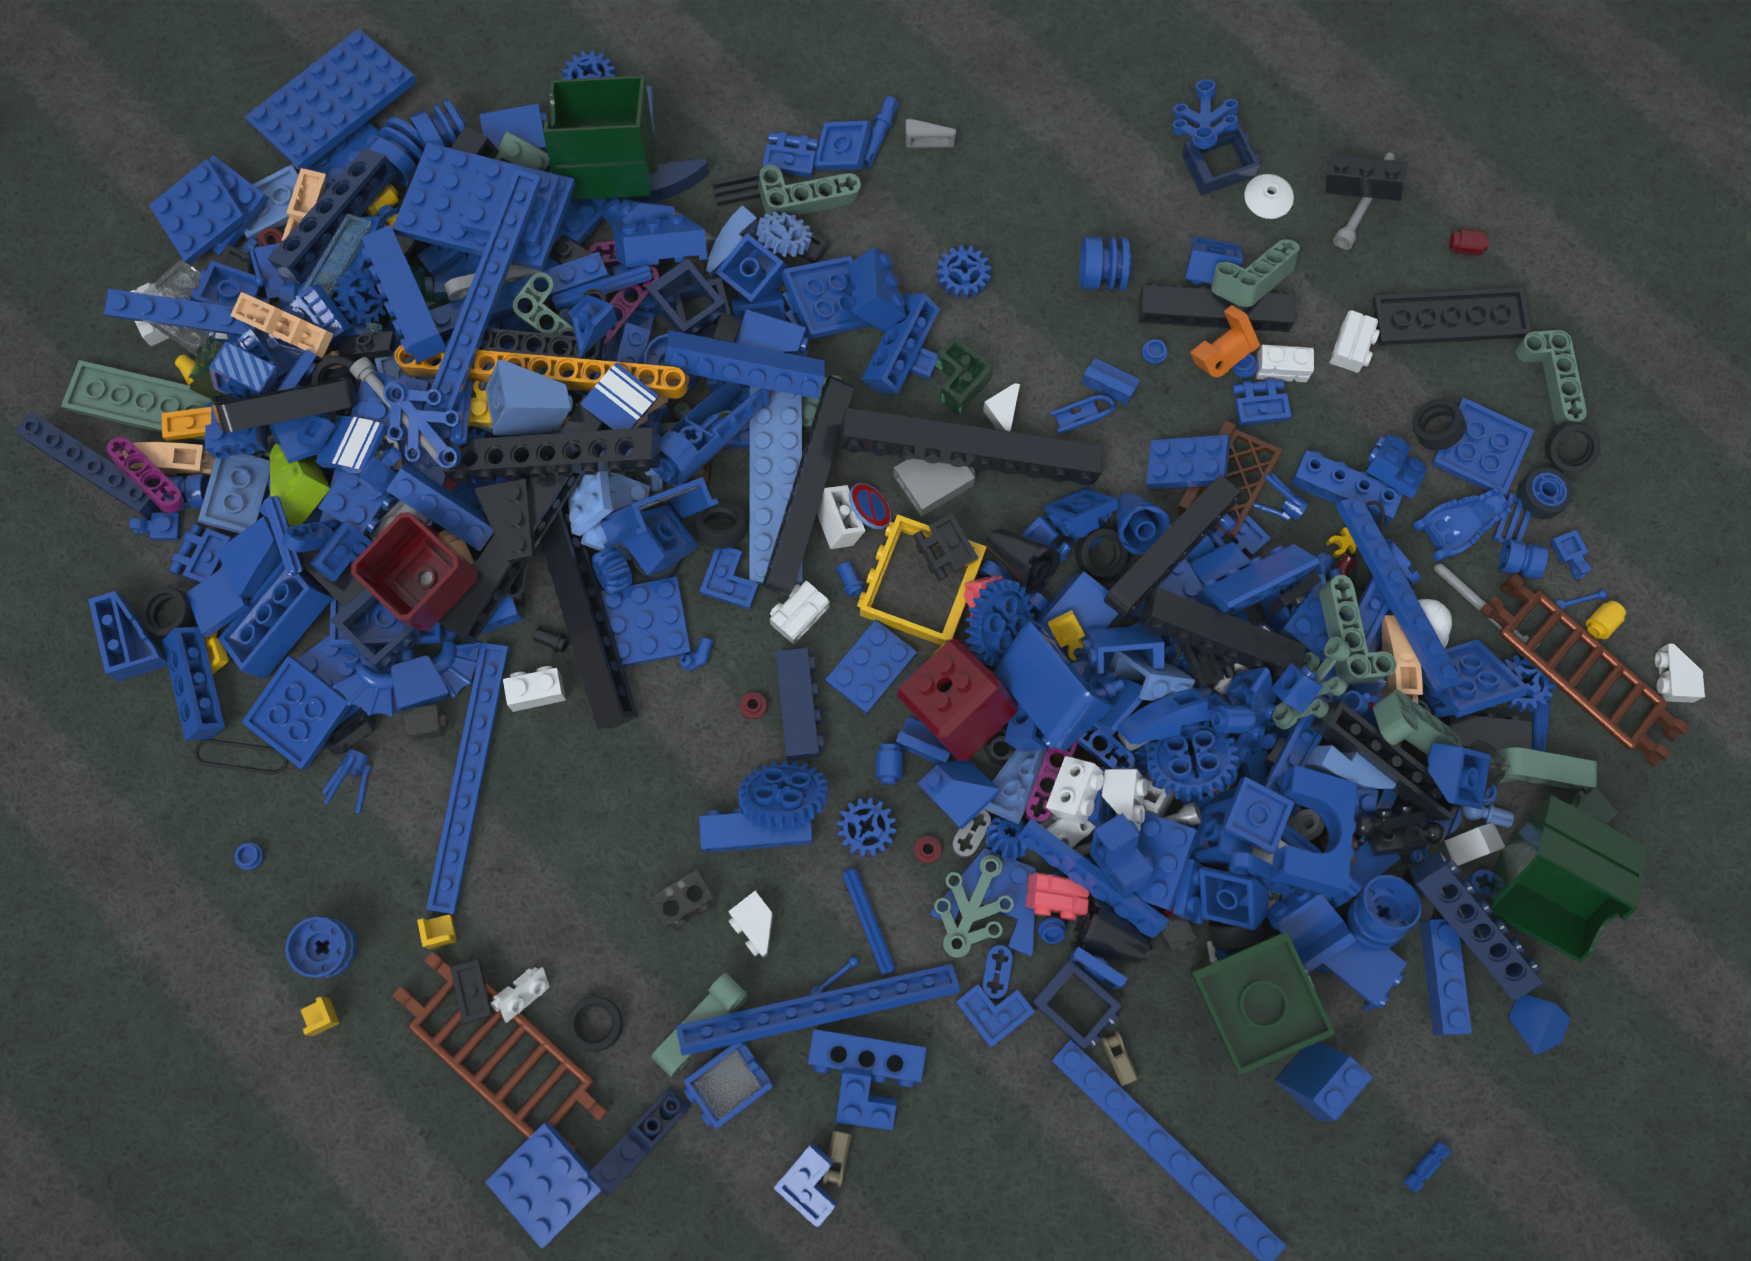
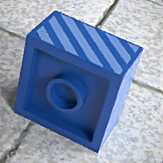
M226 341L209 366L214 389L224 394L235 393L239 398L274 392L279 385L275 362L270 361L268 363L239 348L235 342L231 344Z

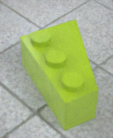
M275 444L270 454L271 497L278 496L280 498L289 525H302L331 488L320 466L316 463L315 455L289 464L278 445Z

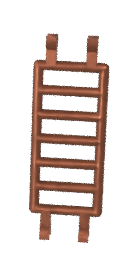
M1515 573L1499 588L1505 594L1514 596L1522 603V606L1512 616L1504 609L1502 601L1496 595L1479 612L1483 616L1495 620L1502 627L1499 633L1504 640L1626 749L1634 750L1637 747L1645 755L1646 761L1652 767L1656 766L1661 759L1663 761L1667 759L1671 751L1663 745L1656 744L1646 733L1656 722L1664 729L1665 736L1673 742L1679 734H1685L1690 726L1684 721L1671 716L1665 710L1667 707L1665 699L1543 591H1530L1524 585L1523 579ZM1540 603L1551 614L1527 642L1524 643L1513 631L1533 608ZM1560 621L1571 632L1548 660L1545 661L1533 650L1557 622ZM1580 639L1592 650L1566 680L1555 670V667ZM1601 657L1612 669L1587 699L1575 687ZM1622 676L1633 687L1608 718L1596 706L1618 678ZM1642 694L1654 706L1631 736H1628L1617 725Z
M431 952L424 961L447 981L424 1006L406 988L399 987L392 995L415 1015L409 1021L408 1029L527 1140L536 1131L525 1119L567 1071L580 1083L547 1120L555 1129L578 1102L598 1121L602 1120L609 1112L588 1093V1090L594 1084L593 1077L522 1012L512 1018L518 1026L475 1074L462 1062L503 1018L501 1009L498 1012L494 1010L492 1012L493 1016L488 1017L455 1055L442 1043L462 1022L459 1008L434 1036L422 1026L423 1022L455 988L450 966L437 953ZM485 979L489 999L493 1001V997L500 992ZM527 1033L539 1045L501 1088L494 1093L483 1081ZM548 1052L559 1062L558 1066L522 1107L515 1112L504 1100ZM556 1129L558 1133L575 1151L578 1147H576L568 1138H566L558 1129Z

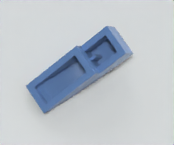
M743 205L731 216L713 245L706 267L707 279H717L719 276L715 272L747 233L751 236L758 228L757 218Z
M1315 746L1305 764L1314 771L1357 783V788L1394 789L1396 783L1359 753H1341L1333 746Z

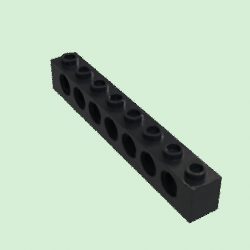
M653 427L467 439V442L462 444V446H457V444L452 443L450 440L445 441L446 444L454 446L460 451L461 461L454 468H443L442 472L457 483H467L469 479L489 482L493 481L494 478L502 477L508 480H518L520 476L545 478L546 475L551 474L561 477H569L572 473L596 475L600 471L620 474L624 470L633 469L638 472H648L650 468H660L661 437ZM634 448L630 455L625 456L629 449ZM607 450V453L599 458L601 452ZM581 451L580 456L576 459H573L574 455L577 452ZM449 452L448 454V460L450 462L454 460V454L452 452ZM555 453L554 457L548 461L549 456ZM526 455H529L528 459L525 462H522L523 458ZM503 456L502 461L496 464L498 459ZM477 458L476 463L471 465L473 460Z

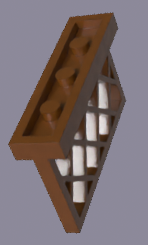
M1226 421L1218 436H1229V452L1231 451L1232 455H1229L1228 462L1234 460L1238 469L1237 471L1227 473L1226 479L1240 476L1244 485L1240 489L1247 493L1249 501L1239 506L1235 504L1228 512V514L1235 513L1237 519V526L1231 532L1227 533L1219 523L1214 529L1235 538L1267 481L1265 476H1270L1283 449L1235 429V424ZM1239 439L1248 444L1249 450L1236 453L1233 445ZM1267 451L1274 455L1271 461L1260 464L1256 453ZM1252 455L1256 465L1242 469L1239 458ZM1258 470L1261 477L1260 481L1248 485L1244 474ZM1209 486L1188 487L1178 505V515L1181 516Z

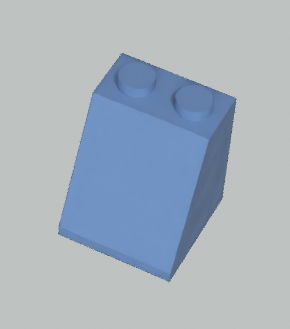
M505 360L497 361L485 388L494 435L557 434L560 427L564 425L565 418L573 406L572 397L568 395L566 384Z

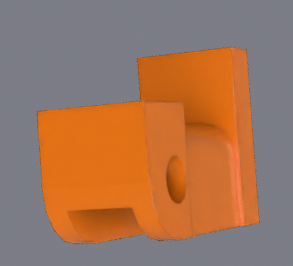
M1232 305L1224 311L1231 329L1212 344L1204 340L1190 352L1197 367L1215 378L1223 376L1230 368L1260 346L1247 314ZM1221 361V365L1216 368V364Z

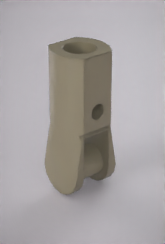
M1115 1031L1114 1035L1108 1038L1101 1037L1103 1047L1121 1086L1138 1080L1139 1077L1119 1032ZM1119 1046L1122 1054L1114 1057L1111 1049Z
M833 1130L828 1157L833 1162L842 1163L840 1172L828 1169L824 1174L823 1184H826L828 1181L837 1183V1187H841L852 1134Z

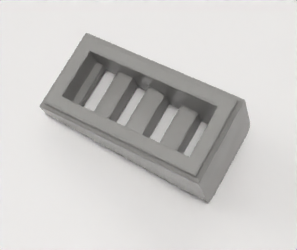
M906 119L905 138L907 148L955 146L956 129Z

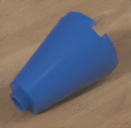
M1126 492L1117 498L1119 509L1116 510L1119 540L1124 548L1131 553L1144 555L1171 527L1167 513L1162 508L1133 492Z

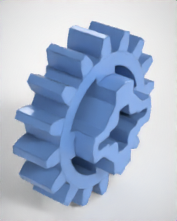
M773 211L772 216L766 213L764 218H760L756 235L759 236V242L765 243L764 248H772L774 254L778 252L783 257H786V254L790 253L791 256L796 257L797 253L803 255L804 251L808 250L812 233L809 232V226H803L804 220L797 221L795 219L796 215L790 216L786 212L778 215L777 212Z

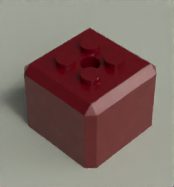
M410 512L400 513L351 564V574L398 620L420 631L431 630L477 581L478 571L430 525ZM425 572H431L432 581L428 585L423 586L420 582L421 576Z
M947 639L897 688V697L958 761L969 760L1017 714L1018 703L999 679L957 639Z

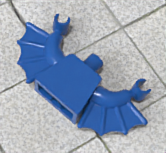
M443 626L442 637L445 639V642L442 643V650L439 655L433 659H430L428 655L415 658L412 648L409 650L405 649L397 656L399 663L392 665L389 672L385 673L374 672L367 665L363 666L359 652L351 648V653L355 659L350 661L344 655L342 657L344 665L348 669H356L357 672L334 684L333 689L338 690L345 696L348 706H358L368 716L384 714L393 717L394 710L397 715L446 699L448 693L452 698H456L460 689L472 685V675L477 667L478 652L482 642L455 644L453 640L457 638V634Z

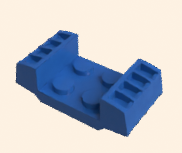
M320 283L302 291L295 296L296 300L282 310L333 333L329 345L352 328ZM258 328L250 329L238 338L237 341L245 351L268 363L270 361L275 362L279 381L287 375L293 363L302 353L279 347L271 349L267 346V340L270 338H276L280 343L292 344Z

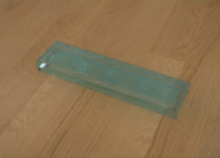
M347 213L301 292L312 285L320 283L329 297H332L334 293L333 287L339 285L336 279L343 277V272L347 271L363 244L361 237L369 234L373 227L370 220Z

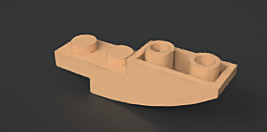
M170 442L133 443L164 475L177 476V473L189 475L206 474L208 477L211 475L215 458L203 445ZM123 450V455L125 458L128 455L126 453V450ZM140 462L134 463L130 470L138 471L144 467V464Z
M1385 615L1382 620V651L1392 654L1397 664L1395 672L1387 676V695L1398 689L1418 704V695H1423L1421 664L1395 616Z

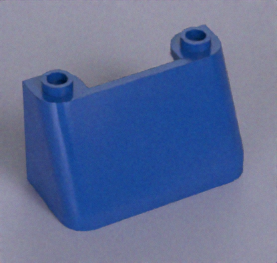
M1030 619L1022 627L994 671L999 681L1010 691L1044 734L1042 739L1051 749L1056 747L1065 752L1106 715L1113 706L1106 697L1098 698L1099 695L1094 690L1093 685L1084 680L1057 647L1059 644L1055 641L1056 637L1049 628Z

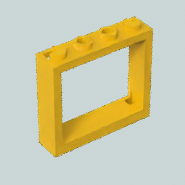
M897 514L895 522H890L886 529L885 536L888 537L886 545H880L876 555V560H879L876 569L871 568L866 583L870 585L867 593L862 592L857 605V607H860V616L873 621L877 620L881 624L942 645L947 639H953L967 603L964 598L965 583L976 579L986 552V546L968 540L978 556V561L967 567L943 633L936 632L872 608L901 532L913 536L915 533L922 531L926 538L933 535L928 525Z

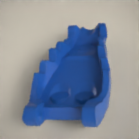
M1494 488L1480 496L1474 495L1459 501L1452 500L1443 503L1431 510L1422 519L1413 523L1412 526L1416 532L1422 529L1425 530L1438 550L1432 556L1435 561H1440L1456 556L1470 548L1494 523L1506 517L1512 509L1504 494L1497 488Z

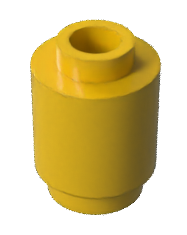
M389 183L365 212L370 217H376L381 207L385 205L394 207L399 202L397 198L399 193Z
M1615 601L1603 603L1586 621L1588 632L1597 639L1609 638L1624 622L1626 610Z

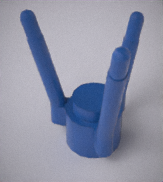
M1271 472L1270 476H1265V479L1286 497L1281 505L1284 511L1282 512L1256 502L1253 507L1279 516L1287 522L1290 518L1297 521L1309 504L1297 496Z
M1349 691L1340 695L1341 701L1359 716L1366 713L1369 702L1377 703L1382 699L1369 693L1362 695L1357 691Z
M348 750L346 757L343 758L340 766L322 791L323 794L328 793L324 804L330 803L347 774L358 777L359 773H362L356 813H361L368 774L372 768L367 765L368 756L355 750Z

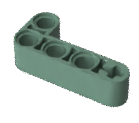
M767 165L760 171L758 187L765 213L772 216L773 211H775L778 215L786 212L787 215L798 216L854 203L858 198L861 182L856 175L846 173L785 185L780 169L774 165ZM771 179V180H774L775 182H774V183H768V182H766L765 180ZM826 192L829 196H823L820 193ZM796 197H803L806 200L799 201ZM777 201L780 202L782 205L776 206L773 205L771 202Z
M1281 240L1246 269L1230 262L1218 263L1212 280V292L1242 307L1254 305L1294 271L1300 250L1299 244L1292 240Z
M542 272L534 274L515 297L512 303L514 313L539 333L562 335L563 332L569 331L575 337L574 328L542 304L553 289L552 278ZM536 278H543L547 281L548 288L545 292H538L534 289L533 282ZM522 298L528 299L532 304V309L527 314L520 312L517 307L518 301ZM542 315H548L553 319V327L550 330H544L540 327L539 319ZM560 348L565 353L568 351L567 348Z
M1563 330L1528 333L1517 345L1516 355L1523 362H1543L1556 425L1558 426L1569 421L1581 422L1585 419L1587 410L1570 335Z
M1345 575L1333 577L1322 585L1319 590L1328 638L1331 639L1337 636L1344 641L1347 639L1351 645L1349 647V657L1344 661H1337L1334 664L1336 675L1345 681L1347 685L1380 681L1395 672L1397 667L1396 660L1388 652L1368 653L1354 585L1350 578ZM1339 613L1344 616L1345 621L1340 617ZM1376 663L1380 665L1381 671L1377 668ZM1351 665L1356 669V674L1352 671Z
M1398 689L1373 705V711L1380 732L1386 741L1393 746L1406 739L1427 755L1431 751L1432 743L1462 747L1459 736L1452 728Z
M1516 747L1486 753L1491 755L1487 780L1497 779L1501 783L1519 780L1571 790H1597L1596 761Z
M724 973L709 988L708 992L710 994L681 1024L735 1013L746 1002L749 995L727 973ZM675 1029L655 1050L651 1058L672 1078L696 1053L681 1055Z

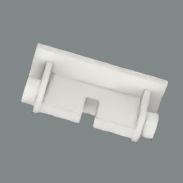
M534 967L532 970L527 969L524 974L513 982L516 987L515 989L508 986L493 997L491 1006L497 1012L501 1009L506 1023L549 988L544 968L537 969Z

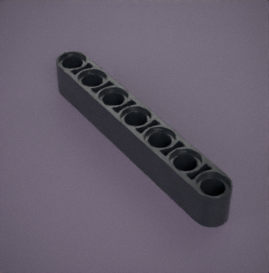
M1222 475L1216 478L1111 588L1104 599V603L1123 618L1127 619L1146 600V597L1168 577L1241 498L1243 490Z

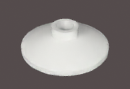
M1272 174L1259 175L1253 178L1245 189L1247 206L1260 217L1267 219L1279 218L1285 215L1293 205L1294 195L1292 188L1279 176ZM1267 190H1271L1275 194L1271 195L1267 192Z

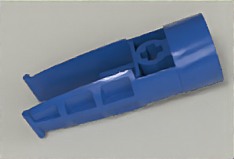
M727 381L661 437L660 468H652L662 480L674 487L683 485L722 450L762 406L768 407V389H759L721 420L718 413L741 391V384Z

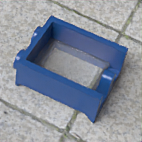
M745 1042L732 1044L683 1081L687 1086L683 1089L685 1094L693 1104L696 1101L703 1110L700 1113L702 1119L709 1128L714 1126L715 1129L722 1127L775 1087Z

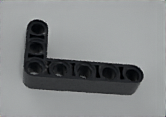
M596 288L585 291L582 296L583 298L587 294L606 302L604 293ZM486 328L482 340H488V343L478 349L580 359L576 337L495 328ZM605 335L589 350L594 351V355L589 358L582 357L581 359L602 361ZM515 343L513 348L503 349L505 344ZM535 345L541 346V349L537 352L529 351ZM560 348L568 349L563 355L556 354Z
M351 377L239 398L235 393L211 398L217 425L222 432L239 431L358 405Z

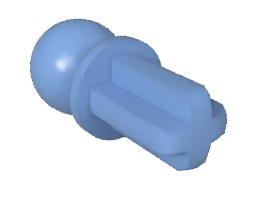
M1489 803L1487 807H1484L1483 804L1482 810L1462 806L1463 815L1469 820L1484 818L1483 824L1493 823L1510 828L1514 822L1515 816L1512 812L1496 808L1492 803Z

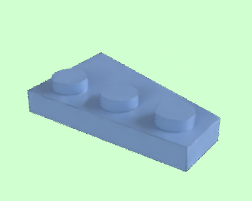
M1016 749L992 781L1001 792L984 810L1019 824L1047 751L1020 752Z

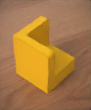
M451 914L430 920L425 918L417 919L422 947L434 949L457 942Z
M320 996L316 998V1003L301 1009L307 1025L303 1029L305 1035L315 1036L340 1024L329 997Z

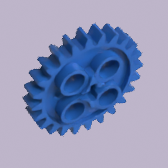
M994 579L993 583H986V590L979 589L980 598H973L976 604L975 607H969L968 609L972 616L966 618V621L970 623V627L965 632L970 633L971 636L966 642L973 644L969 651L976 653L975 657L981 660L982 664L997 667L1022 627L1035 616V614L1029 613V610L1034 606L1032 603H1027L1031 596L1030 594H1025L1026 588L1021 587L1019 582L1007 579Z
M1209 720L1205 721L1203 725H1199V722L1192 725L1181 726L1180 735L1168 737L1164 740L1157 739L1155 742L1149 743L1150 751L1146 754L1147 768L1150 771L1151 780H1156L1157 788L1164 786L1165 794L1167 795L1174 790L1176 799H1179L1182 794H1186L1188 801L1191 800L1192 795H1197L1198 799L1202 800L1203 793H1207L1212 798L1214 797V789L1223 792V783L1231 785V776H1237L1239 752L1238 747H1235V739L1229 738V733L1220 734L1214 727L1210 728ZM1187 740L1192 741L1199 778H1194Z
M786 760L782 762V765H777L774 761L772 762V767H767L763 764L762 771L753 769V776L745 775V781L740 782L741 789H738L739 806L743 809V815H749L750 821L757 819L759 826L768 822L769 828H772L774 824H779L780 829H783L786 823H789L793 828L796 821L804 825L806 817L815 819L814 812L822 813V806L827 805L826 799H828L827 781L823 779V774L817 773L815 767L808 770L807 763L799 767L797 761H794L792 765H788Z

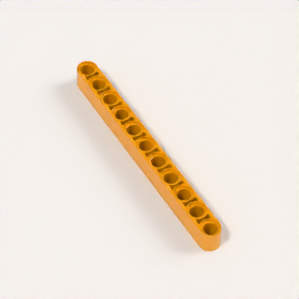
M401 345L396 349L394 356L397 364L407 375L435 378L441 362L436 366H431V364L436 359H443L445 351L418 363L414 358L411 363L405 364L406 359L412 357L413 354L407 355ZM478 350L467 379L488 383L494 367L488 371H485L484 367L489 363L496 365L498 360H505L535 373L541 368H548L543 376L566 384L568 390L591 391L616 362ZM617 362L641 382L646 377H653L654 381L645 385L661 398L677 399L683 397L687 392L686 377L680 368ZM566 371H574L572 376L562 377ZM592 373H601V376L598 379H589ZM673 379H678L681 381V383L675 387L668 385L669 382Z

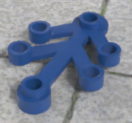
M1204 79L1196 84V95L1201 101L1200 114L1188 108V105L1183 103L1177 104L1173 108L1174 118L1178 119L1173 122V133L1175 135L1186 134L1192 137L1193 145L1200 149H1208L1215 145L1217 136L1225 130L1233 131L1238 128V117L1234 115L1238 112V101L1228 99L1224 101L1222 106L1211 113V100L1216 95V84L1213 80ZM1224 115H1226V116L1223 118V121H1222V122H1220L1219 124H1217V125L1214 126L1213 128L1210 127L1211 124H1213V123L1216 122L1218 119H1220L1221 117H1223ZM1185 118L1194 122L1200 127L1195 128L1189 125Z
M390 381L383 391L385 401L391 406L390 426L387 430L388 437L393 441H401L406 437V429L401 425L402 411L404 410L409 416L408 447L405 450L406 459L410 462L422 460L424 451L420 447L421 431L437 450L436 460L441 467L454 468L458 466L461 461L460 451L454 446H448L429 422L445 423L451 427L458 426L462 422V414L457 410H448L446 412L418 410L411 401H427L430 405H441L445 400L444 392L440 389H430L428 391L411 390L404 381ZM397 389L401 390V398L399 399L395 395ZM434 392H436L439 397L437 402H434L432 399V394ZM452 413L456 416V421L454 423H452L449 419ZM395 428H398L400 431L399 437L394 435ZM412 449L417 451L416 458H413L411 455ZM449 452H452L454 454V460L452 462L448 460Z

